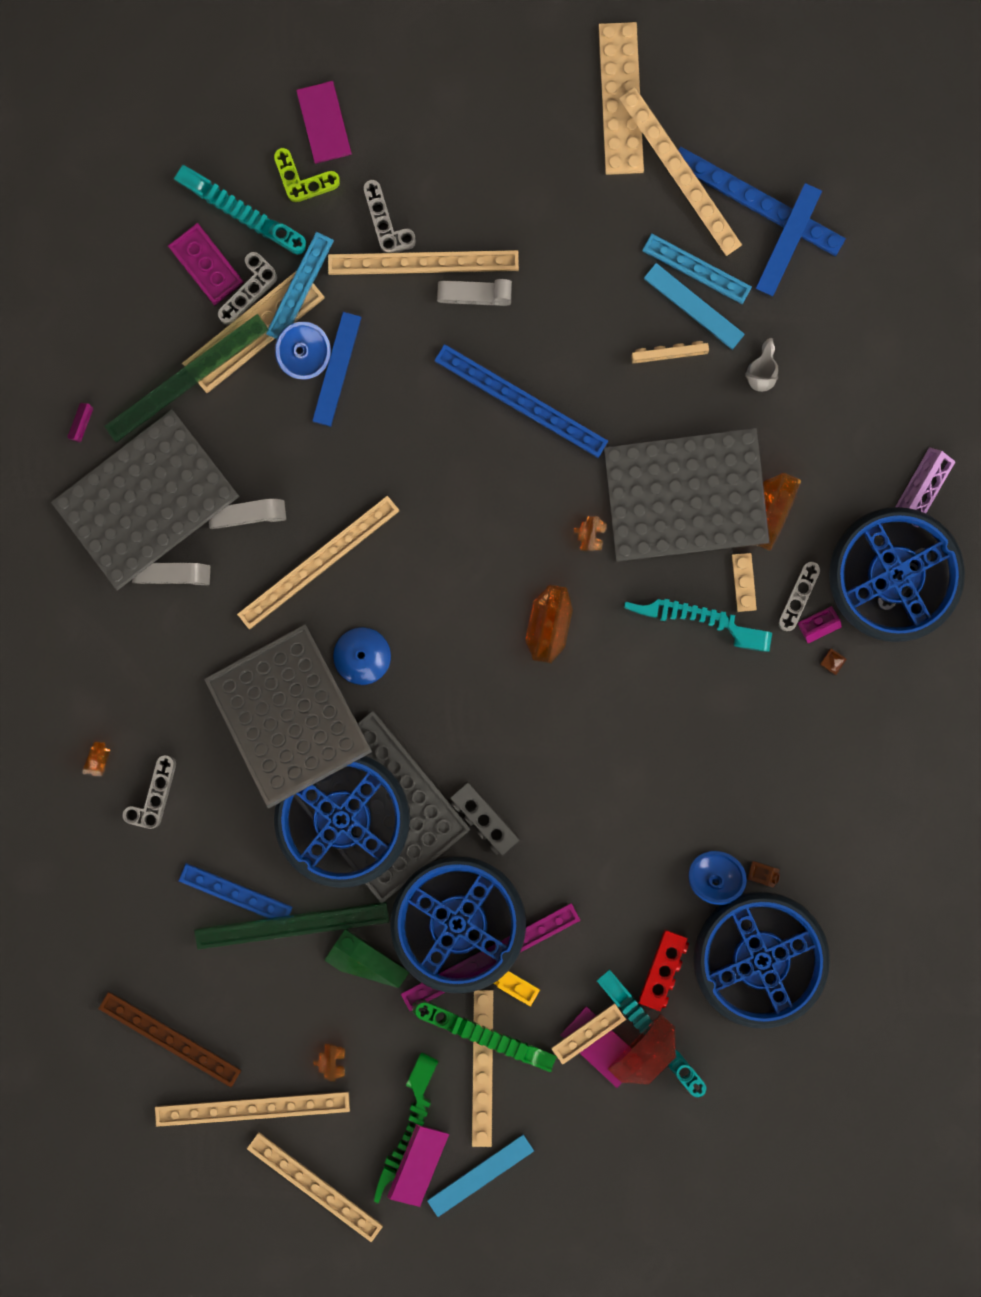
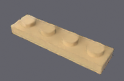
M703 341L692 342V345L684 346L683 343L673 345V348L657 346L654 347V350L649 351L646 348H640L632 353L631 359L633 364L708 354L709 346L708 343L703 344Z
M614 1003L551 1049L563 1065L624 1022L626 1018Z

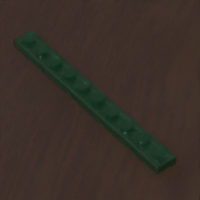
M256 314L104 427L115 442L120 441L267 333L269 328L259 314Z
M387 902L198 928L194 932L197 950L389 923Z

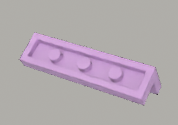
M929 447L895 507L910 508L927 513L955 461L943 451ZM943 460H946L947 464L945 468L941 470V463ZM936 476L937 482L932 486L931 481ZM927 493V499L922 503V496Z

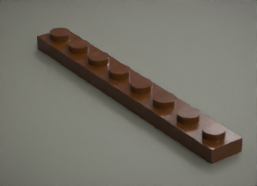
M110 991L98 1008L231 1088L242 1071L240 1068Z

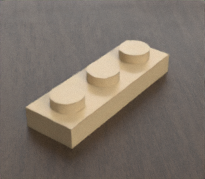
M751 553L732 555L737 612L756 611Z

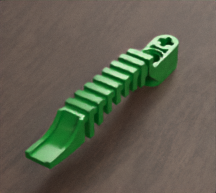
M419 999L413 1003V1013L423 1021L446 1029L455 1035L458 1034L460 1037L467 1038L472 1042L475 1041L479 1045H485L496 1052H502L508 1057L511 1056L516 1060H521L524 1063L531 1064L550 1073L552 1071L551 1069L557 1059V1056L526 1042L524 1044L521 1040H515L510 1036L507 1037L503 1033L499 1034L497 1031L490 1030L485 1026L481 1027L474 1021L472 1023L469 1019H463L461 1016L426 1000ZM419 1008H426L425 1011H419ZM443 1012L444 1018L441 1021H436V1015Z
M421 1052L406 1086L413 1089L417 1103H412L410 1108L417 1115L411 1113L409 1120L423 1126L425 1121L423 1118L427 1116L429 1111L426 1107L429 1108L431 1101L424 1098L423 1094L439 1060ZM408 1123L406 1130L413 1134L416 1124ZM405 1132L402 1139L408 1141L409 1144L412 1134ZM400 1140L398 1148L404 1150V1152L394 1148L392 1156L402 1161L408 1144ZM387 1156L385 1163L396 1168L398 1171L401 1161ZM386 1165L377 1186L374 1199L376 1203H379L385 1186L395 1178L397 1173L396 1170Z

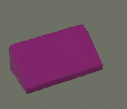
M79 404L67 437L68 439L79 443L82 441L94 409L90 404Z
M832 606L798 622V626L807 643H811L842 627L841 621Z

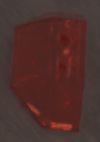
M660 1014L607 1069L621 1083L650 1084L676 1058L675 1027Z

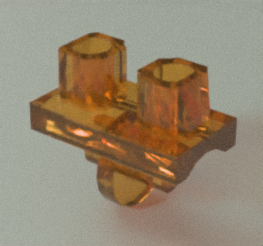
M588 516L586 522H581L580 528H574V532L579 534L578 541H582L580 550L593 551L602 549L603 540L595 539L597 532L604 533L606 531L607 523L599 520L600 517Z
M94 742L84 765L83 774L92 773L93 776H103L110 756V749H106L105 743Z
M325 1044V1053H319V1060L313 1061V1065L319 1066V1073H324L325 1070L324 1079L335 1081V1078L345 1076L344 1066H336V1059L345 1058V1048Z

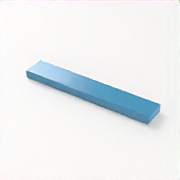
M318 232L315 233L266 335L277 340L281 331L294 323L334 242L333 239Z
M652 233L642 250L646 254L740 304L744 303L752 286Z
M657 263L644 277V280L730 349L733 350L745 335Z
M522 1134L427 1199V1202L437 1217H439L534 1152V1149L524 1134Z

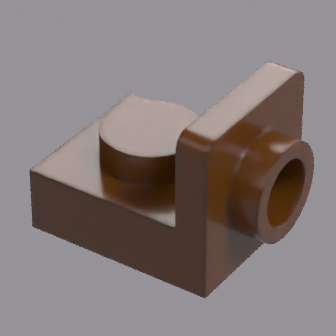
M753 861L747 879L766 886L775 887V884L780 879V869Z

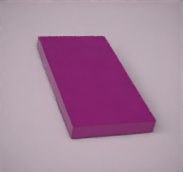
M333 81L296 90L315 164L352 155Z
M198 223L168 245L214 306L244 284L238 273Z
M586 1006L560 1035L566 1038L596 1015ZM613 1030L580 1052L616 1088L643 1061V1058Z
M416 1124L387 1198L420 1207L448 1139V1133Z

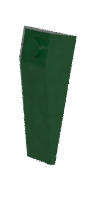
M347 928L325 959L326 962L341 972L397 988L401 986L409 974L407 969Z

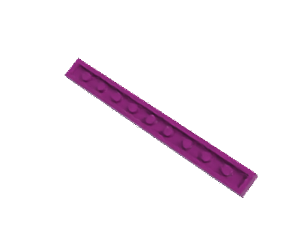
M572 903L527 926L521 952L581 921ZM510 936L500 940V942L507 946ZM496 944L487 947L486 950L489 952L494 951ZM480 951L438 973V975L448 978H468L486 971L497 961L483 951ZM420 983L401 993V996L409 1011H412L413 1003L416 1000L430 1001L445 992L435 990Z

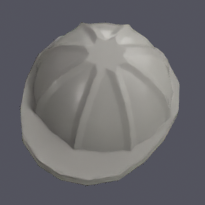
M769 338L763 343L762 355L752 361L745 373L748 383L755 391L763 392L770 390L778 379V365L773 359L775 351L773 338Z

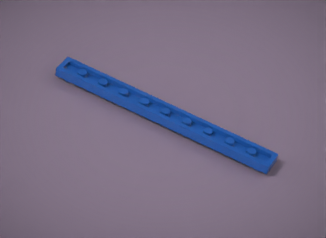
M680 146L679 152L699 181L783 228L785 227L793 210L792 208ZM809 219L801 238L835 257L846 239L812 219Z
M445 344L435 359V362L597 458H599L608 443V440Z

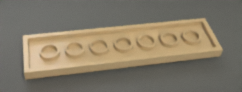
M637 22L599 24L606 175L643 173L642 131L619 99L634 87L640 93Z
M296 271L182 363L206 393L210 392L274 340V338L266 335V332ZM312 284L294 323L325 298L314 284Z

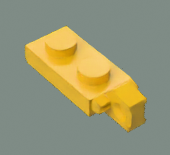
M510 971L493 983L499 989L530 1007L540 991L539 988Z

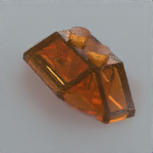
M781 473L763 482L770 543L757 546L769 551L772 550L791 511L802 480L786 473Z
M548 585L546 590L533 602L525 640L532 654V659L535 661L552 663L565 648L573 612L566 587Z

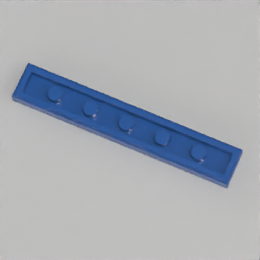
M806 183L804 184L756 287L757 290L773 297L822 190Z
M346 312L342 314L313 417V422L329 427L332 426L362 319L360 316Z
M188 863L185 864L179 882L286 925L293 908L288 904Z

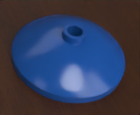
M292 323L281 331L276 340L275 357L283 372L290 377L296 379L313 378L325 369L330 359L331 348L328 337L320 327L313 323ZM298 347L301 348V353H300V354H298V353L296 352V349H297Z
M362 627L349 630L340 637L335 645L333 658L337 671L344 679L353 684L367 685L376 682L386 673L391 661V652L387 641L380 633L373 629ZM364 652L365 657L363 659H359L358 653Z
M710 851L703 853L693 861L689 869V883L692 890L702 900L711 904L725 905L732 903L742 895L746 887L747 879L743 866L736 858L724 852Z

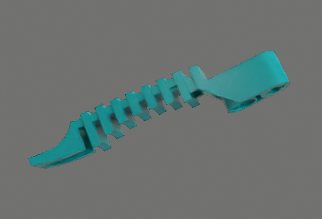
M182 165L174 177L175 181L187 187L202 199L207 200L209 204L222 209L224 213L230 214L232 218L238 219L240 223L246 224L250 229L253 228L258 234H263L265 238H270L290 252L298 255L306 250V240L301 234L282 223L268 219L265 214L260 215V212L256 209L253 211L251 206H245L244 202L241 200L237 201L233 195L229 196L224 189L221 191L217 184L214 183L212 185L210 180L187 166ZM284 230L287 234L284 238H278L276 233ZM300 241L301 247L297 246L295 248L294 242L298 243Z
M657 599L654 603L645 606L629 602L624 603V608L654 618L657 617L659 606H663L660 621L667 619L668 608H672L670 619L674 620L677 617L678 610H681L680 619H685L687 612L691 613L690 620H695L696 614L700 615L699 622L704 623L707 616L709 617V626H713L716 620L718 621L717 630L722 631L724 627L729 630L735 638V647L770 652L773 633L738 627L734 623L735 615H729L728 618L726 612L721 611L717 613V610L713 609L708 611L705 607L699 609L696 605L688 606V603L679 604V601L669 602L670 599Z
M609 969L596 981L615 1004L620 1007L621 1011L627 1015V1018L633 1022L636 1029H639L642 1036L646 1037L647 1042L651 1043L652 1048L658 1052L662 1060L664 1059V1062L690 1094L694 1097L703 1096L706 1093V1085L680 1052L676 1050L675 1046L669 1042V1039L662 1034L663 1032L660 1028H657L655 1022L650 1019L649 1015L644 1012V1009L638 1005L634 997L632 998L629 991ZM686 1067L689 1069V1073L686 1076L679 1075L682 1068ZM695 1083L699 1085V1090L694 1089L693 1085Z

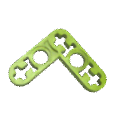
M280 148L275 152V162L288 198L292 202H300L335 190L340 185L339 175L334 171H327L300 181L289 150ZM281 154L288 156L286 157L288 164L286 167H284L283 161L280 159ZM293 171L295 173L294 178L286 180L284 178L285 172ZM332 176L333 179L336 178V180H334L333 185H331L330 182H324L328 181V177ZM320 179H323L325 188H322ZM311 182H316L319 188L316 191H310L308 185ZM305 185V190L308 194H304V191L298 193V197L291 195L293 189L301 191L303 190L302 186Z

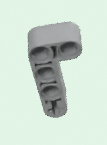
M375 180L367 181L364 185V193L382 252L400 253L412 249L416 243L414 232L410 229L394 232L380 184ZM370 188H374L376 198L374 199L370 191ZM376 205H381L383 210L375 212L373 208ZM381 223L388 224L386 230H380L378 226ZM408 235L412 237V240L409 243H404L402 241V238L404 236ZM386 241H392L394 243V245L391 248H385L383 246Z
M250 252L245 257V264L253 276L218 311V317L225 326H229L250 309L277 281V274L274 268L257 252ZM258 259L259 263L257 266H251L250 261ZM266 272L273 273L270 279L266 280L263 278ZM253 285L259 286V290L256 293H251L250 288ZM239 299L246 300L245 305L241 307L237 306L236 303ZM232 306H234L235 310L238 311L237 313H235V311L232 310ZM225 313L230 314V315H231V318H230V319H228L227 317L225 318L224 314H225Z
M497 279L495 283L439 281L437 302L511 305L512 281L507 279Z
M264 499L228 505L208 520L209 528L218 529L262 521L286 520L285 502L280 499Z
M153 563L134 577L132 583L210 585V565L200 563Z
M163 755L158 758L144 808L137 806L127 807L123 811L125 822L147 829L156 828L160 825L176 768V760L172 756ZM168 759V763H171V766L165 769L162 762ZM164 769H165V773H169V774H168V775H166V774H159V771L164 772ZM160 777H163L166 781V785L163 788L157 785V780ZM154 796H158L161 799L158 807L152 804ZM132 809L137 812L135 820H131L128 816L129 811ZM150 814L156 818L154 825L147 823V817Z

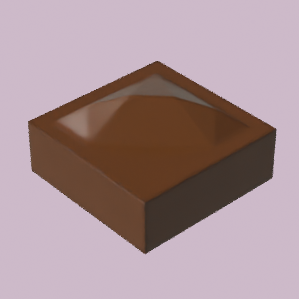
M830 649L820 665L834 675H837L847 659L833 649Z

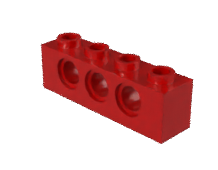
M664 929L639 996V1004L660 1012L662 1008H666L669 997L666 996L668 990H672L676 979L673 977L675 972H679L682 961L680 958L682 953L686 954L689 946L688 938ZM670 947L676 949V955L673 958L666 956V951ZM662 966H668L670 971L668 975L662 976L659 974V969ZM661 984L663 986L660 994L653 993L652 988L654 985Z

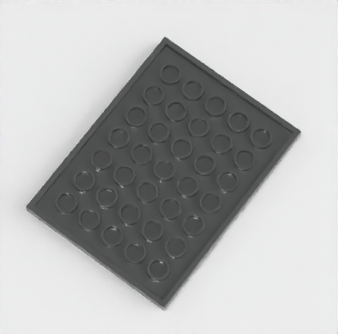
M170 410L51 503L118 591L240 496L176 413Z
M757 428L604 448L617 562L770 543Z
M306 624L204 679L268 808L372 752Z
M372 711L358 723L372 750L366 756L385 766L398 780L406 795L410 812L408 837L400 856L386 872L376 879L365 883L377 899L383 903L398 891L416 871L433 862L471 829L375 712ZM344 767L314 783V785L326 795L342 790L353 792L367 775V772L353 767ZM364 784L361 787V791L363 794L369 795L372 788L369 784ZM381 785L367 803L371 815L369 830L389 845L395 827V812L388 792ZM313 789L309 790L307 798L311 801L316 799V791ZM295 794V799L313 819L315 809ZM357 799L350 800L349 807L352 810H357L359 808V801ZM329 802L322 804V810L325 813H329L332 810V805ZM338 815V824H346L345 815ZM358 826L353 827L352 835L360 837L362 829ZM327 829L325 831V835L329 840L334 839L335 833L333 830ZM369 839L367 847L374 850L377 847V841ZM358 844L350 848H336L354 871L363 869L376 861L374 857Z

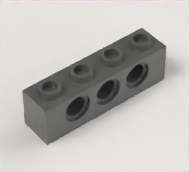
M469 783L451 797L453 800L451 805L458 812L462 810L465 813L464 819L470 826L474 824L479 829L477 834L483 840L487 838L491 842L489 847L496 855L500 853L503 856L519 841V838ZM467 801H475L477 807L474 811L466 809L465 804ZM480 815H487L489 817V823L486 826L479 824L478 818ZM494 829L501 830V839L494 840L491 837V832Z

